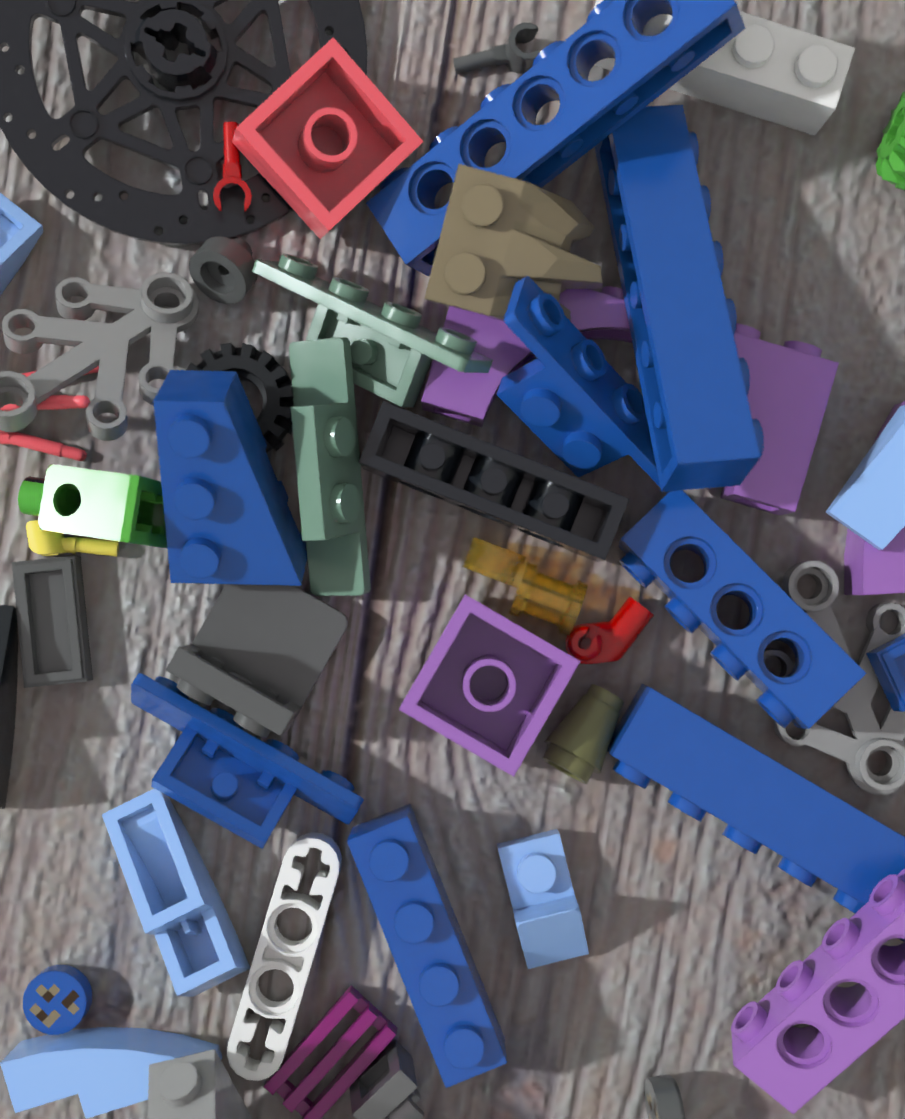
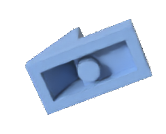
M558 829L498 843L497 848L527 968L531 969L589 954L582 916L574 894Z

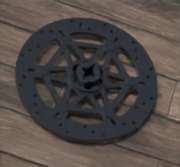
M0 0V128L25 167L47 191L82 217L112 232L152 243L188 246L201 245L207 239L215 236L235 239L258 231L280 220L293 209L268 181L258 173L245 181L252 193L251 204L247 211L244 212L245 192L239 185L229 188L223 187L220 195L222 212L218 210L214 204L213 192L219 182L217 165L224 160V140L220 143L214 141V102L222 100L258 108L291 77L278 0H251L231 24H226L214 9L228 0H140L137 3L124 0ZM307 0L317 29L319 50L334 37L367 75L366 32L359 0ZM87 9L126 18L121 36L114 38L81 17L82 12ZM261 14H265L268 18L276 64L274 67L267 66L236 45V42ZM40 17L61 26L75 106L59 119H54L48 114L34 75L31 53L32 28L35 19ZM330 30L333 34L327 35L325 31ZM206 32L211 40L218 39L222 52L217 51L211 43H208ZM81 36L86 37L118 58L114 66L96 87L90 91L86 89L78 46V38ZM179 42L187 44L189 55L180 53L175 62L168 61L165 49L175 51ZM3 47H9L8 51H2ZM134 52H137L147 60L150 72L155 80L169 91L156 87L152 76L145 70L142 64L136 67ZM235 65L242 67L271 86V92L266 94L229 86L227 82L232 68ZM21 68L25 69L23 74H18V70ZM123 80H129L140 93V96L106 115H101L98 112L99 108ZM154 108H158L162 113L173 147L165 149L121 131L120 126ZM194 108L200 110V149L198 151H190L188 149L176 116L179 110ZM12 116L13 119L10 122H6V117ZM35 132L36 137L30 139L29 135ZM68 137L70 139L60 150L55 151L53 149L63 138ZM99 140H105L179 170L182 191L177 195H165L127 185L94 167L85 159V152ZM74 192V197L71 199L67 198V193ZM201 192L206 193L208 196L209 208L206 210L200 207L198 197ZM123 193L128 194V198L126 200L121 199V195ZM97 195H102L101 201H95ZM264 195H268L270 197V200L268 202H264L262 200V197ZM185 217L188 219V222L181 224L180 219ZM249 217H253L255 219V222L253 224H249L247 222V219ZM156 229H163L162 235H156Z

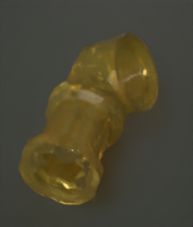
M475 537L471 541L462 567L517 588L509 615L518 618L522 613L528 614L558 626L559 634L567 637L570 635L581 610L588 583L579 580L573 585L538 572V565L527 561L526 556Z

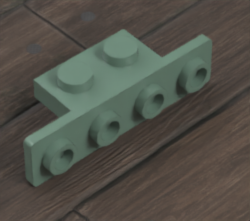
M282 253L279 262L255 259L252 268L253 273L318 303L306 340L335 337L348 338L351 346L354 384L402 408L415 406L432 359L463 373H489L493 360L474 351L477 341L468 335L446 327H439L438 332L435 333L419 325L422 318L420 313L388 301L384 303L382 308L366 300L369 290L365 287L338 277H333L331 283L316 276L317 265L300 257Z
M346 337L292 342L289 345L294 396L291 418L302 540L306 541L310 591L315 596H361L370 592L371 584L361 465L359 464L360 453L350 341Z

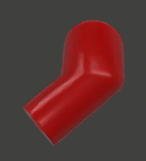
M629 596L611 621L583 623L571 629L566 637L565 647L567 653L581 661L580 664L618 661L654 617V614Z

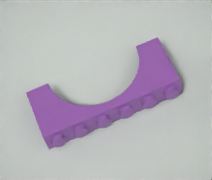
M605 286L601 292L591 289H566L560 293L559 302L571 311L572 324L586 339H607L632 343L621 288ZM449 306L443 327L453 329L475 339L477 343L474 351L492 359L493 362L489 373H463L433 359L421 400L422 410L482 427L486 415L497 396L502 377L535 359L536 356L511 331L504 321ZM737 323L734 339L738 357H743L749 367L750 388L747 398L752 419H758L762 426L764 449L761 458L739 486L722 487L720 498L779 516L794 513L797 509L839 363L821 358L822 350L814 345L799 341H785L783 346L760 340L761 332L757 329Z

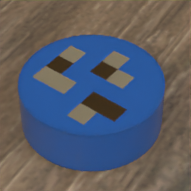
M54 965L44 969L28 984L23 995V1010L28 1022L38 1031L49 1035L64 1034L75 1028L86 1016L92 1003V989L88 979L80 970L69 965Z

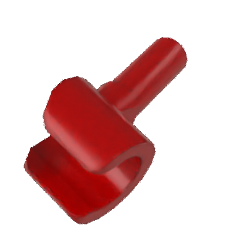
M231 121L223 123V179L215 186L213 199L218 210L222 212L220 195L223 187L231 183L238 184L245 192V212L251 204L252 193L248 184L242 180L240 151L232 143L235 129L239 123Z

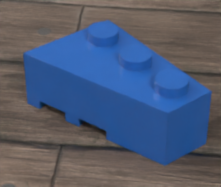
M169 370L153 403L171 583L301 586L307 563L306 541L302 540V532H299L287 504L289 497L282 480H277L266 454V441L237 371Z

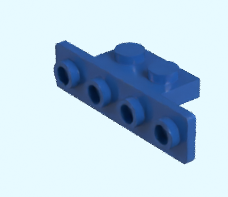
M529 276L516 282L504 321L537 359L502 377L497 396L578 478L624 456L630 455L660 487L643 396L633 384L624 381L606 361L600 347L594 341L586 339L565 316L561 305L551 294L544 293Z
M138 673L132 682L131 702L182 732L153 777L151 787L259 848L263 849L294 795L348 825L361 807L364 799L354 793V786L346 778L329 770H322L321 773L314 771L298 762L299 755L286 744L274 739H267L263 742L243 731L244 728L233 720L234 715L225 710L211 708L208 711L188 700L189 696L181 692L176 687L177 683L161 676L153 680L142 673Z

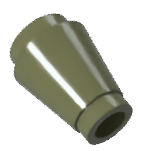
M591 684L586 694L579 699L544 741L549 747L542 759L565 775L587 784L593 772L601 773L624 701L610 691Z

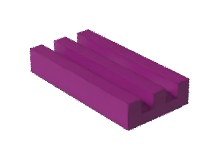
M351 985L287 1055L278 1071L266 1079L263 1087L272 1095L275 1092L284 1099L282 1104L291 1113L296 1110L302 1116V1119H321L394 1039L398 1028ZM353 1007L361 1015L304 1078L294 1086L288 1078ZM373 1025L377 1029L376 1033L313 1102L310 1101L306 1096L363 1033Z

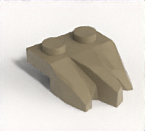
M458 164L424 299L504 321L515 283L526 276H529L544 293L551 294L558 302L560 293L566 289H603L601 266L570 253L573 243L589 237L595 226L572 201L526 181ZM559 302L565 316L571 321V311Z

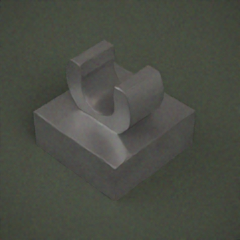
M395 1039L349 1087L352 1115L356 1119H385L387 1116L389 1119H422L425 1116L424 1111L416 1105L421 1099V1095L416 1090L418 1084L412 1055Z

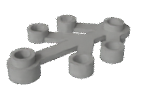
M170 272L156 273L148 277L139 289L96 285L80 277H69L59 282L55 289L57 310L63 318L38 316V314L28 309H16L7 313L2 320L1 326L4 342L11 351L19 354H29L37 351L43 343L75 347L28 377L13 371H0V408L7 404L20 406V408L12 411L0 410V430L17 432L24 429L35 419L38 404L99 366L95 398L90 401L86 408L87 427L91 435L99 440L112 441L120 438L126 432L128 426L127 409L122 400L129 346L151 332L149 363L144 365L139 372V392L144 401L154 405L153 400L160 388L152 387L148 383L154 379L165 380L169 370H176L174 368L177 333L191 327L198 317V296L189 282L178 274ZM71 296L85 298L84 301L79 303L68 302L66 299ZM169 305V306H172V307H174V308H168V309H167V308H161V306ZM95 309L126 314L114 323L84 321L94 314ZM22 327L33 330V332L27 335H16L13 333L16 329ZM103 413H112L118 417L111 423H102L96 419L97 416Z
M803 561L793 565L784 575L782 590L851 657L831 607L839 593V580L835 571L829 565L820 561ZM805 574L813 577L816 582V591L809 598L802 597L797 590L798 580ZM879 603L868 612L866 625L870 635L857 663L867 674L832 706V708L844 712L854 738L816 723L810 729H804L803 733L798 737L791 738L786 733V728H783L774 720V731L780 740L792 746L808 745L845 761L848 774L855 785L875 795L893 793L905 784V743L903 742L905 739V711H893L889 705L879 726L871 707V702L880 682L866 655L867 652L905 634V608L896 603ZM891 610L897 617V626L892 632L887 634L881 629L879 620L885 611ZM771 648L765 649L764 661L770 656H776L781 662L782 669L778 677H786L791 673L795 663H792L791 658L785 652ZM882 751L886 757V764L881 771L872 773L868 767V759L872 753Z

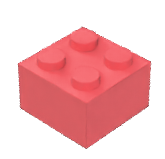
M334 37L236 127L232 143L319 239L325 236L424 142Z

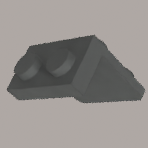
M226 584L192 644L178 647L165 670L180 678L176 687L194 700L211 705L214 699H217L236 710L237 712L233 720L248 731L264 738L268 737L270 731L281 736L291 728L348 628V619L344 613L297 586Z

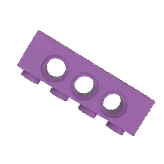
M905 868L898 875L891 874L883 878L875 886L870 894L869 901L850 919L842 918L835 922L826 932L822 944L803 962L796 960L789 964L779 976L776 986L758 1003L755 1001L747 1003L733 1020L731 1026L733 1066L792 1114H795L905 1018V942L896 946L883 945L891 939H905ZM844 982H856V983H858V984H856V985H854V986H852V987H838V986H837V985H839V984H841V983H844ZM797 1024H808V1025H810V1026L803 1027V1028L793 1027L794 1025H797Z

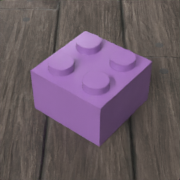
M465 594L401 703L399 710L514 777L581 661Z

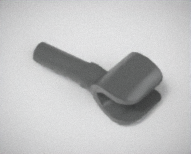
M523 22L511 30L506 44L453 58L456 74L504 64L511 71L524 74L533 67L534 59L542 50L525 53L516 44H525L533 40L539 30L538 27L532 23Z

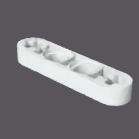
M310 832L298 837L292 842L282 861L227 1046V1058L230 1067L237 1075L246 1080L260 1081L272 1076L278 1071L288 1048L342 865V855L339 846L332 838L323 833ZM311 848L321 850V862L330 866L329 871H318L309 894L322 895L321 903L305 893L285 892L286 885L295 891L298 890L305 866L296 861V856L306 857ZM299 908L308 914L312 922V931L305 939L299 941L289 940L279 932L277 916L283 910ZM278 969L287 973L294 985L293 994L283 1001L267 999L259 988V977L265 971ZM249 1008L252 1009L255 1013H249ZM261 1016L271 1018L273 1020L266 1037L265 1047L274 1052L265 1051L261 1060H255L249 1057L250 1046L241 1041L250 1042L252 1040ZM283 1018L286 1020V1023H282L278 1019Z

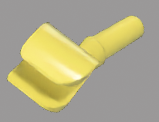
M38 520L29 521L26 524L29 548L39 555L55 556L78 552L118 556L119 541L77 536L64 538V533L40 530Z

